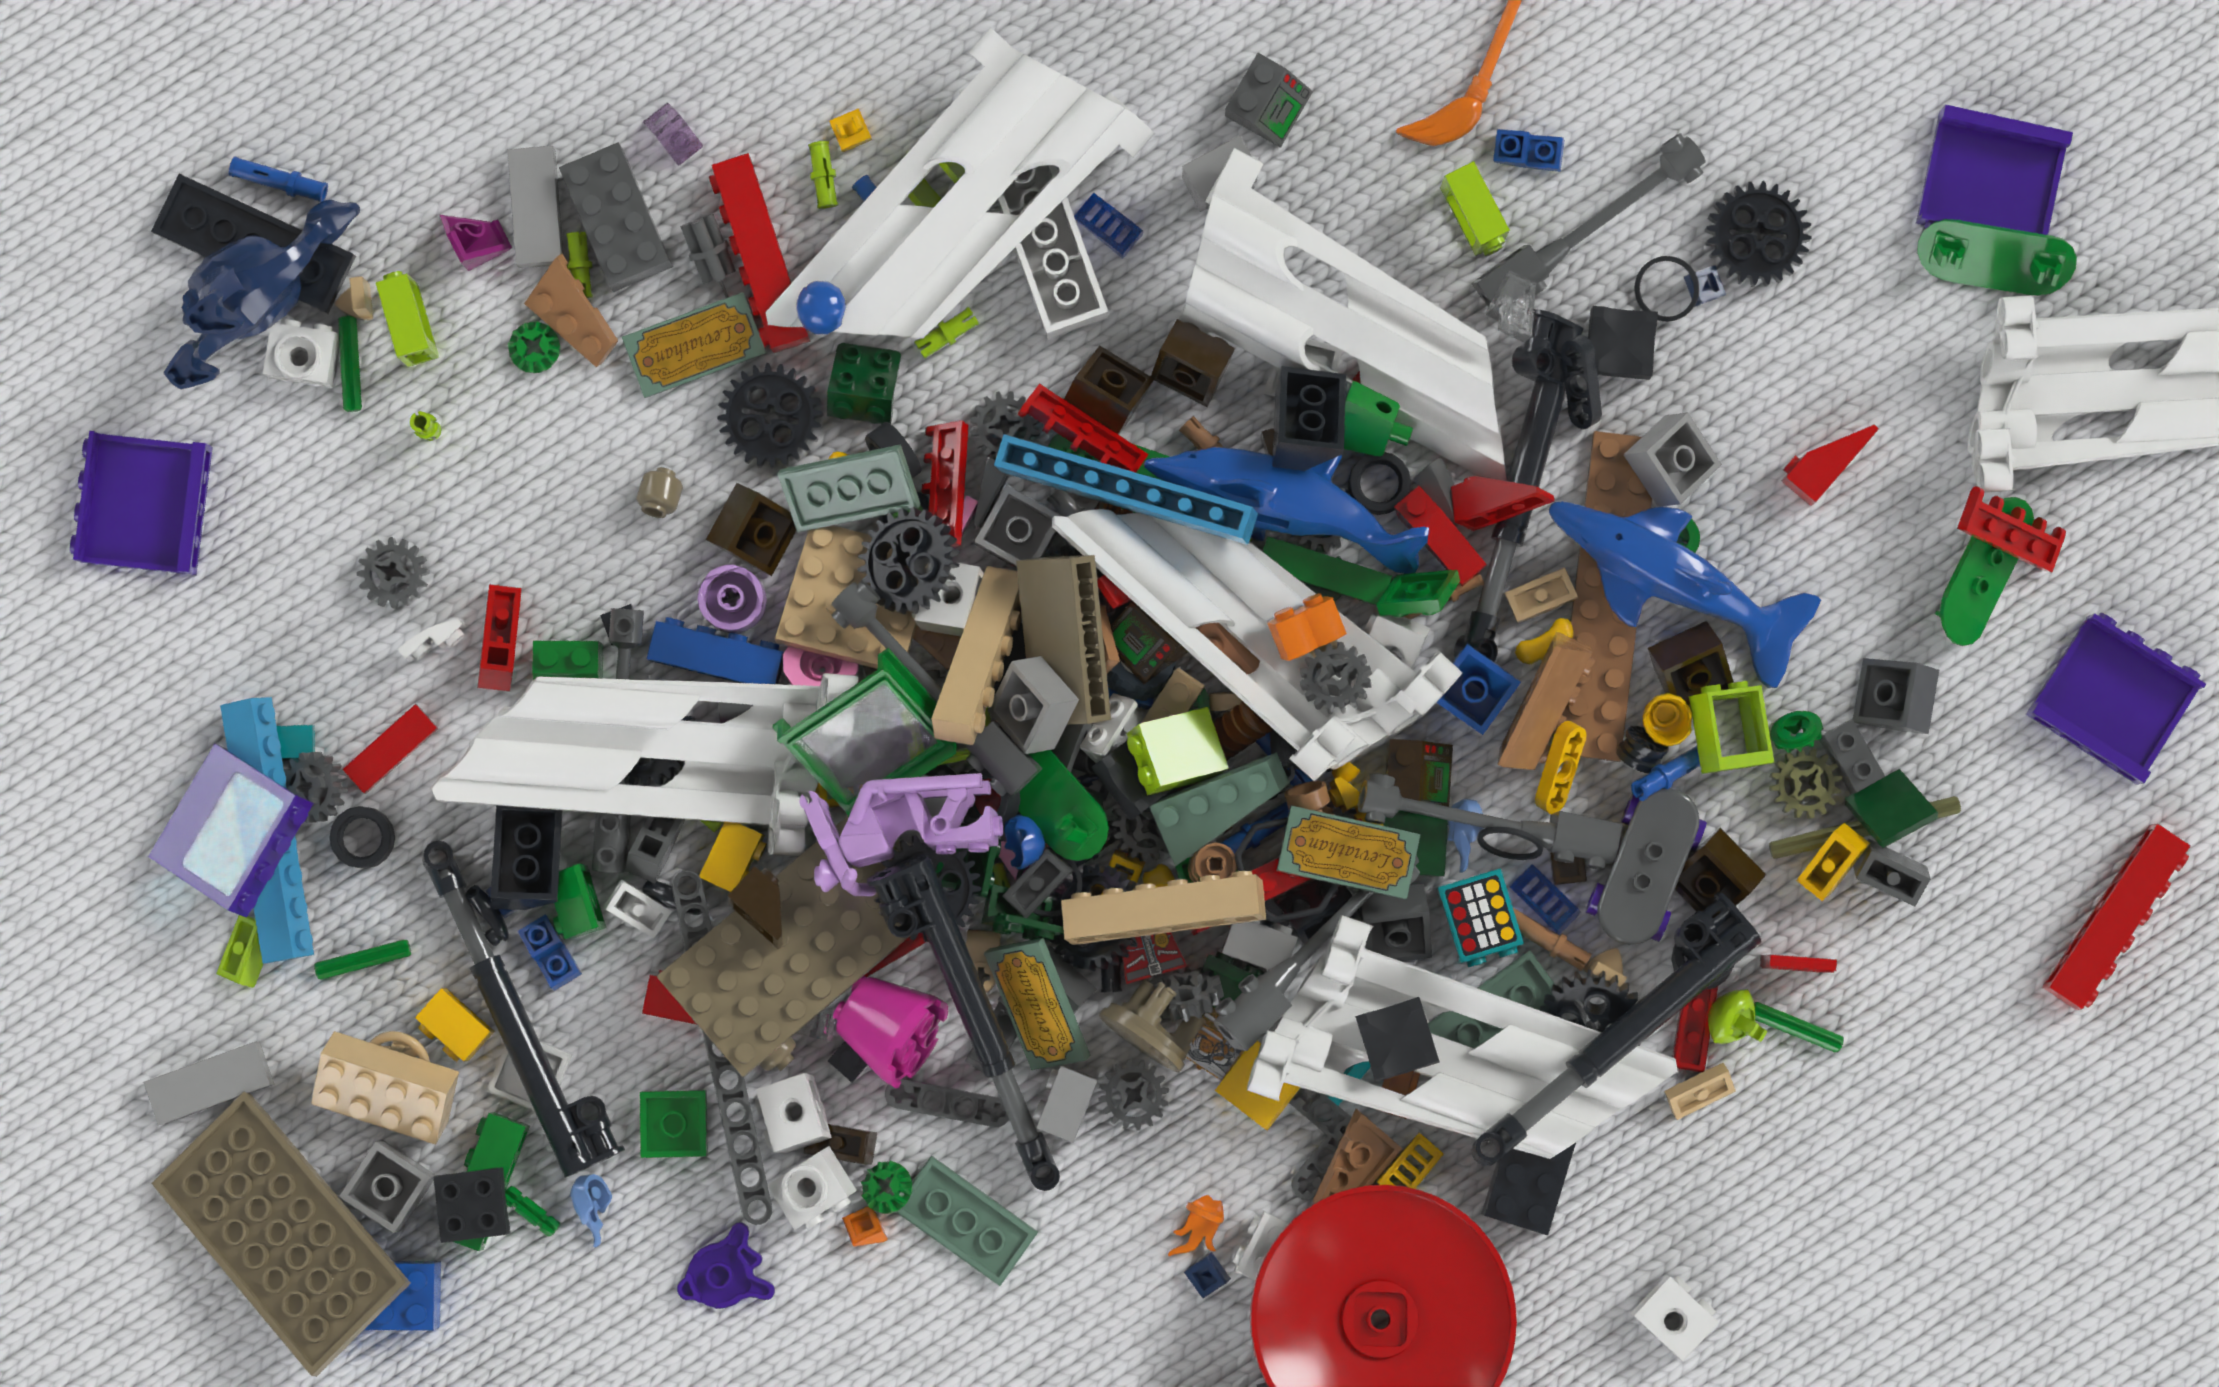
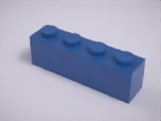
M669 617L665 618V622L656 621L646 658L651 662L738 683H779L784 654L783 651H779V644L761 640L758 646L747 643L748 637L735 633H729L728 638L715 635L716 629L697 625L696 630L684 628V621Z

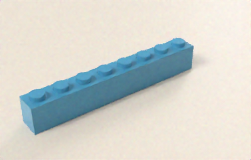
M1005 434L1003 435L994 466L999 471L1008 475L1247 545L1249 544L1258 513L1252 506Z
M272 697L249 698L220 705L227 750L287 789ZM237 773L233 778V786L246 865L248 866L282 809L283 801L242 774ZM295 836L291 841L290 848L284 853L275 868L274 875L265 885L254 907L263 964L314 955L313 938L310 932L307 903L305 901Z

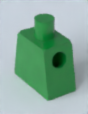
M1353 381L1345 400V450L1383 456L1389 440L1407 446L1413 428L1395 422L1400 409L1398 402Z

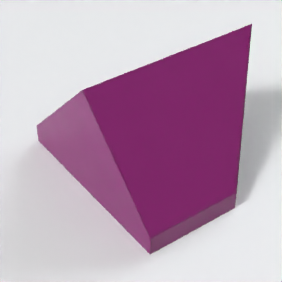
M440 215L446 235L461 264L468 271L512 249L498 219L490 222Z

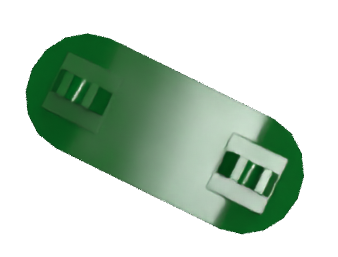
M1944 219L1932 223L1922 232L1917 246V254L1921 265L1931 275L1941 280L2035 296L2051 294L2061 289L2071 279L2077 262V256L2073 247L2062 238L1954 219Z
M2018 497L2003 499L2002 512L2011 515L2015 507H2021L2026 511L2023 522L2032 526L2034 521L2033 511L2025 500ZM1973 536L1944 591L1940 611L1937 610L1935 613L1941 618L1946 636L1959 646L1973 644L1981 637L2018 561V558Z
M1051 750L1030 753L1029 755L1043 769L1020 790L1021 801L1018 811L1022 816L1029 817L1037 824L1042 831L1045 842L1056 853L1065 859L1075 861L1090 859L1101 851L1107 841L1109 826L1105 812Z

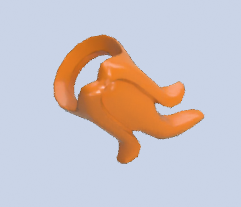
M1205 1195L1194 1202L1187 1203L1186 1208L1190 1213L1186 1224L1182 1229L1174 1230L1173 1232L1176 1235L1183 1236L1192 1230L1190 1238L1185 1245L1172 1249L1168 1256L1195 1250L1204 1237H1206L1205 1244L1207 1249L1216 1251L1212 1241L1219 1225L1224 1221L1222 1201L1213 1200L1209 1195Z

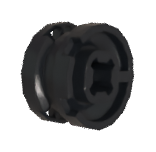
M1630 726L1626 731L1627 738L1620 742L1616 749V754L1626 765L1637 771L1649 774L1653 767L1661 764L1660 759L1667 754L1669 746L1655 743L1646 733L1644 727Z

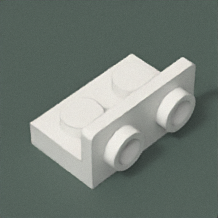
M1113 693L1109 699L1111 720L1094 723L1081 743L1080 748L1095 763L1126 742L1128 739L1126 733L1139 724L1143 716L1136 710L1138 704L1134 699Z
M1263 1211L1261 1217L1255 1215L1247 1230L1251 1237L1246 1247L1240 1244L1232 1260L1233 1263L1237 1264L1235 1272L1255 1281L1261 1263L1269 1248L1289 1223Z

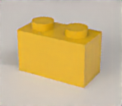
M724 822L699 877L731 892L749 873L748 870L753 860L759 861L767 845V843L762 842L765 835L740 823Z
M1843 823L1831 834L1796 881L1823 901L1836 889L1869 846L1870 842Z
M441 988L415 1017L421 1023L418 1026L419 1030L431 1040L437 1037L445 1044L442 1050L456 1062L459 1059L469 1061L495 1032L447 988Z

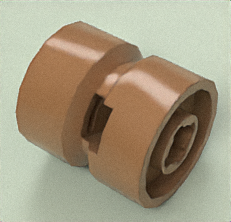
M1324 781L1305 782L1285 791L1284 795L1288 810L1292 805L1334 815L1333 809L1326 806L1330 802V797Z
M1207 844L1190 857L1187 868L1189 877L1193 882H1200V877L1208 875H1218L1220 879L1231 878L1232 873L1236 872L1237 869L1234 858L1235 854L1231 848L1224 844Z

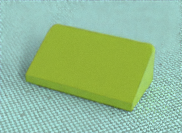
M239 915L216 974L235 983L253 988L263 967L256 920L250 916L244 917Z

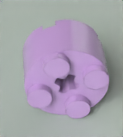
M723 565L710 571L704 578L698 592V605L702 615L715 628L727 633H741L754 627L764 616L767 603L766 592L759 579L749 570L736 565ZM730 592L740 596L736 600L737 605L734 607L729 603H725V600L729 599L728 593Z

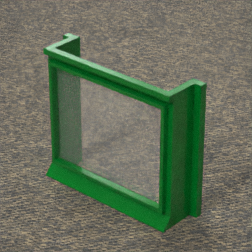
M889 648L878 654L877 671L793 727L784 718L772 726L777 733V741L780 744L782 743L845 810L848 817L863 784L867 781L921 777L956 754V742L934 738L931 718L937 701Z

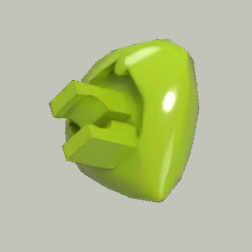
M1748 989L1728 992L1717 998L1711 1005L1708 1014V1024L1714 1043L1728 1044L1738 1041L1747 1035L1762 1042L1768 1032L1755 1022L1754 1000Z

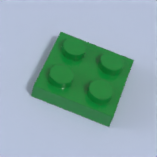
M1458 570L1396 574L1376 604L1379 616L1392 615V617L1399 618L1413 613L1434 615L1440 612L1460 582Z
M707 1090L640 1092L641 1158L708 1156Z

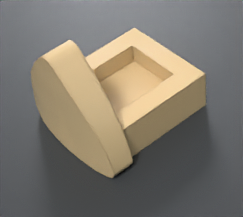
M362 276L349 278L350 288L340 295L335 302V306L349 316H354L361 320H372L373 307L370 284Z
M1617 948L1599 953L1583 969L1586 973L1588 969H1591L1595 978H1598L1600 973L1605 971L1606 980L1608 981L1617 975L1619 987L1627 979L1623 975L1622 958Z

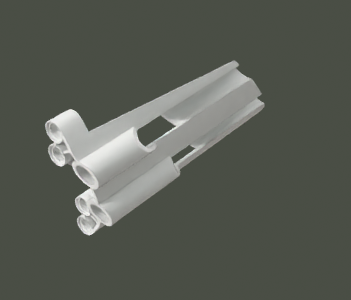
M989 28L969 51L984 68L766 311L768 325L803 327L796 311V302L800 292L811 282L829 281L840 288L846 303L842 325L833 332L924 338L1118 145L1134 158L1155 133L1112 93L1108 92L1105 97L1017 51L992 28ZM954 162L965 168L963 176L935 207L901 205L936 164ZM1044 165L1059 167V170L1019 215L986 212L1021 173Z
M1234 148L1205 201L1210 206L1186 297V304L1178 319L1196 325L1200 331L1206 334L1210 331L1281 369V366L1338 373L1305 355V343L1310 336L1315 335L1358 359L1362 385L1399 403L1400 409L1395 422L1413 428L1411 440L1480 477L1507 481L1503 443L1494 400L1491 360L1486 337L1253 190L1251 187L1263 163ZM1288 246H1295L1342 271L1346 280L1348 307L1298 281L1285 264L1284 250ZM1347 377L1346 398L1353 383V380Z
M2035 295L2000 297L1994 337L1985 350L1981 364L1980 382L1982 385L1977 413L1973 418L1968 437V452L1972 454L1971 464L1975 481L1978 487L1984 489V492L2014 491L2015 489H2012L2013 470L2219 446V308L2036 318L2033 300ZM2183 339L2177 352L2163 368L2113 370L2109 366V359L2113 352L2127 342ZM2136 410L2134 418L2120 437L2053 440V434L2058 427L2080 414Z
M1094 509L1074 513L1067 517L1054 516L1052 518V527L1082 555H1095L1096 568L1297 750L1294 755L1292 754L1290 760L1313 781L1317 780L1327 769L1335 770L1345 765L1368 747L1387 736L1398 733L1416 721L1420 716H1423L1463 673L1440 651H1437L1426 665H1423L1418 672H1415L1339 612L1347 634L1336 641L1339 643L1344 642L1347 651L1352 646H1355L1358 651L1357 657L1362 654L1366 656L1367 663L1365 665L1370 666L1372 675L1368 676L1371 679L1372 687L1363 688L1366 691L1367 698L1365 700L1358 697L1356 699L1358 705L1356 709L1348 704L1344 714L1341 713L1339 707H1335L1333 713L1328 714L1326 705L1317 710L1314 706L1315 699L1308 702L1304 695L1306 690H1302L1300 686V681L1304 680L1301 677L1300 669L1309 668L1306 665L1305 658L1311 657L1314 659V657L1307 653L1290 661L1281 659L1267 624L1275 619L1274 613L1287 607H1292L1293 610H1296L1304 605V599L1316 593L1250 541L1248 545L1141 513L1116 515L1110 510ZM1209 623L1221 624L1260 660L1259 667L1256 671L1246 674L1196 627ZM1321 668L1318 669L1315 678L1320 675ZM1358 673L1356 674V678L1351 682V688L1354 687L1357 681ZM1336 675L1331 677L1334 678L1336 681L1341 679L1338 678Z
M824 673L820 686L537 677L529 684L525 693L513 706H504L469 742V748L464 756L451 769L444 771L430 789L436 801L769 825V855L799 857L804 853L805 826L808 822L807 815L801 807L799 800L803 794L809 804L812 799L810 798L809 791L815 792L818 781L782 743L780 744L777 741V733L772 726L784 718L793 727L858 683V676ZM697 701L753 705L746 712L725 723L682 720ZM856 703L802 738L821 760L829 742H833L837 736L851 737L854 725V705ZM640 757L685 761V765L678 775L661 787L618 784L633 769Z
M1341 915L1327 949L1303 980L1296 995L1290 1002L1292 1006L1281 1016L1271 1031H1266L1252 1066L1247 1091L1280 1101L1279 1096L1283 1083H1288L1479 1138L1507 1113L1513 1115L1568 1069L1566 1062L1574 1055H1578L1579 1051L1601 1032L1365 949V944L1374 926ZM1416 997H1420L1427 1022L1440 1013L1454 1011L1503 1029L1476 1048H1471L1431 1033L1440 1063L1414 1070V1072L1431 1077V1079L1406 1096L1344 1074L1345 1070L1350 1066L1369 1061L1355 1016L1386 1008ZM1637 1046L1603 1076L1598 1077L1597 1081L1591 1086L1585 1088L1581 1085L1526 1132L1527 1137L1513 1149L1551 1159L1586 1136L1610 1116L1635 1102L1678 1072L1676 1059Z

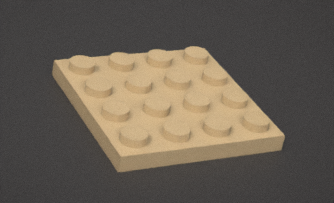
M834 525L808 530L775 636L776 643L878 669V654L886 648L866 627L854 629L849 624L844 629L831 615L836 610L831 605L834 599L850 584L854 582L858 584L867 576L858 571L859 567L865 565V561L858 558V555L867 553L868 549L862 545V542H871L872 537L869 534ZM890 549L887 553V559L892 555L893 549ZM903 577L899 579L897 588L901 586ZM876 604L878 609L875 618L909 653L917 626L915 618L912 617V612L907 611L906 615L896 612V610L891 612L884 609V606Z

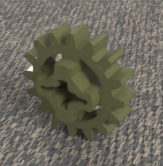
M1802 749V752L1797 750V757H1794L1791 753L1784 754L1786 763L1776 761L1775 765L1780 771L1779 773L1770 774L1769 777L1776 780V785L1769 787V791H1777L1779 794L1773 800L1774 803L1782 801L1785 803L1782 812L1787 813L1794 809V818L1798 819L1802 816L1803 812H1806L1807 818L1812 819L1815 815L1814 810L1823 815L1827 813L1825 804L1835 806L1836 802L1831 796L1832 794L1841 793L1842 790L1835 787V782L1842 780V776H1834L1832 773L1838 767L1837 764L1829 766L1826 764L1829 755L1824 754L1817 758V749H1811L1808 755H1805V751ZM1798 762L1812 763L1807 770H1800L1793 766ZM1822 773L1826 777V788L1821 783L1820 775ZM1811 775L1809 785L1812 789H1805L1800 792L1802 782L1799 778ZM1785 779H1787L1790 783L1791 791L1789 794H1787L1785 790ZM1809 796L1818 801L1813 805L1799 804L1804 797Z

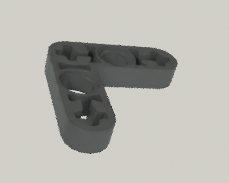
M1305 1088L1303 1090L1310 1098L1315 1092ZM1318 1092L1315 1093L1319 1095V1098L1310 1104L1307 1112L1302 1109V1106L1307 1103L1300 1097H1297L1295 1100L1291 1099L1289 1104L1327 1135L1292 1178L1291 1186L1293 1192L1299 1198L1307 1200L1315 1197L1322 1181L1317 1175L1312 1181V1185L1315 1187L1312 1192L1305 1190L1301 1193L1298 1190L1301 1186L1298 1179L1301 1176L1307 1179L1313 1171L1307 1169L1311 1163L1319 1172L1326 1173L1327 1169L1321 1167L1318 1163V1155L1326 1149L1332 1150L1334 1153L1336 1152L1337 1147L1328 1144L1332 1137L1338 1142L1343 1136L1340 1131L1341 1127L1345 1126L1347 1128L1352 1118L1325 1094ZM1320 1103L1329 1104L1333 1111L1331 1119L1326 1122H1319L1313 1114L1315 1107Z

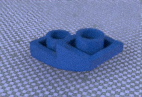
M1497 129L1493 161L1523 168L1561 172L1565 140L1563 137L1531 135L1527 131Z
M546 914L518 930L531 957L537 962L552 990L555 991L582 975L571 953Z

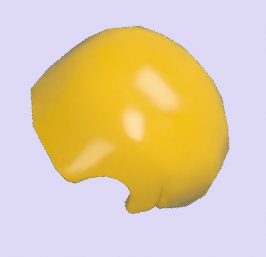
M1665 693L1655 696L1645 706L1642 722L1646 733L1655 743L1668 747L1680 744L1690 735L1692 731V712L1689 705L1680 696Z

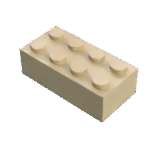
M334 1031L320 1054L311 1104L436 1145L449 1122L459 1071Z

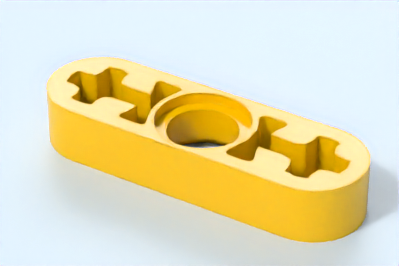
M1565 721L1557 728L1535 795L1536 806L1549 814H1554L1564 807L1586 741V730L1572 721ZM1564 762L1563 767H1562L1561 770L1557 773V771H1558L1560 765Z

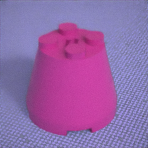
M863 976L853 984L852 993L847 1001L840 1002L833 1013V1018L837 1020L836 1032L884 1082L894 1088H899L900 1080L905 1076L912 1078L933 1051L939 1040L936 1038L939 1030L938 1024L940 1020L944 1022L948 1016V1004L935 995L878 978Z

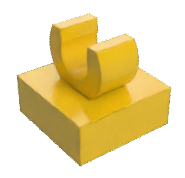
M859 108L829 120L842 153L872 140Z

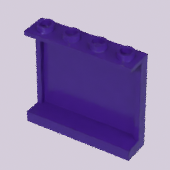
M1945 105L1938 115L1916 224L1924 225L1925 230L1934 222L1954 219L2048 235L2066 148L2071 145L2073 132Z
M89 430V437L84 439L82 446V455L86 458L85 468L80 471L78 477V488L82 490L80 503H76L74 509V520L77 522L76 535H72L70 540V553L73 554V560L88 564L197 575L213 447L200 442H193L192 444L99 434Z
M2094 613L2086 617L2026 715L2134 784H2144L2151 774L2149 771L2151 765L2198 690L2204 688L2206 683L2199 679L2201 675L2194 669L2185 665L2181 668L2171 662L2173 657L2159 648L2152 650L2144 645L2145 640L2140 635L2130 630L2125 633L2115 626L2117 622L2104 613H2099V615Z

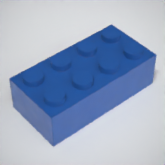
M393 1261L411 1284L364 1330L434 1331L440 1328L441 1261Z

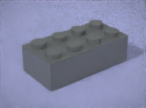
M619 142L559 167L606 281L613 292L673 267L625 152Z

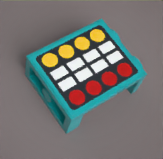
M1501 868L1436 888L1439 901H1442L1458 953V963L1466 962L1468 967L1487 962L1485 956L1498 952L1499 958L1518 953L1517 946L1524 944Z

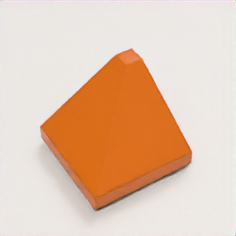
M868 1206L842 1217L854 1247L881 1243L888 1240L876 1211Z

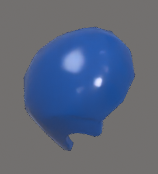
M814 281L802 289L796 302V311L805 329L813 334L827 335L842 325L846 303L840 288L829 281Z
M1021 815L1012 817L1005 822L1004 833L1007 842L1004 848L1015 853L1014 859L1010 862L1011 866L1021 870L1038 861L1045 849V838L1037 824L1029 817Z

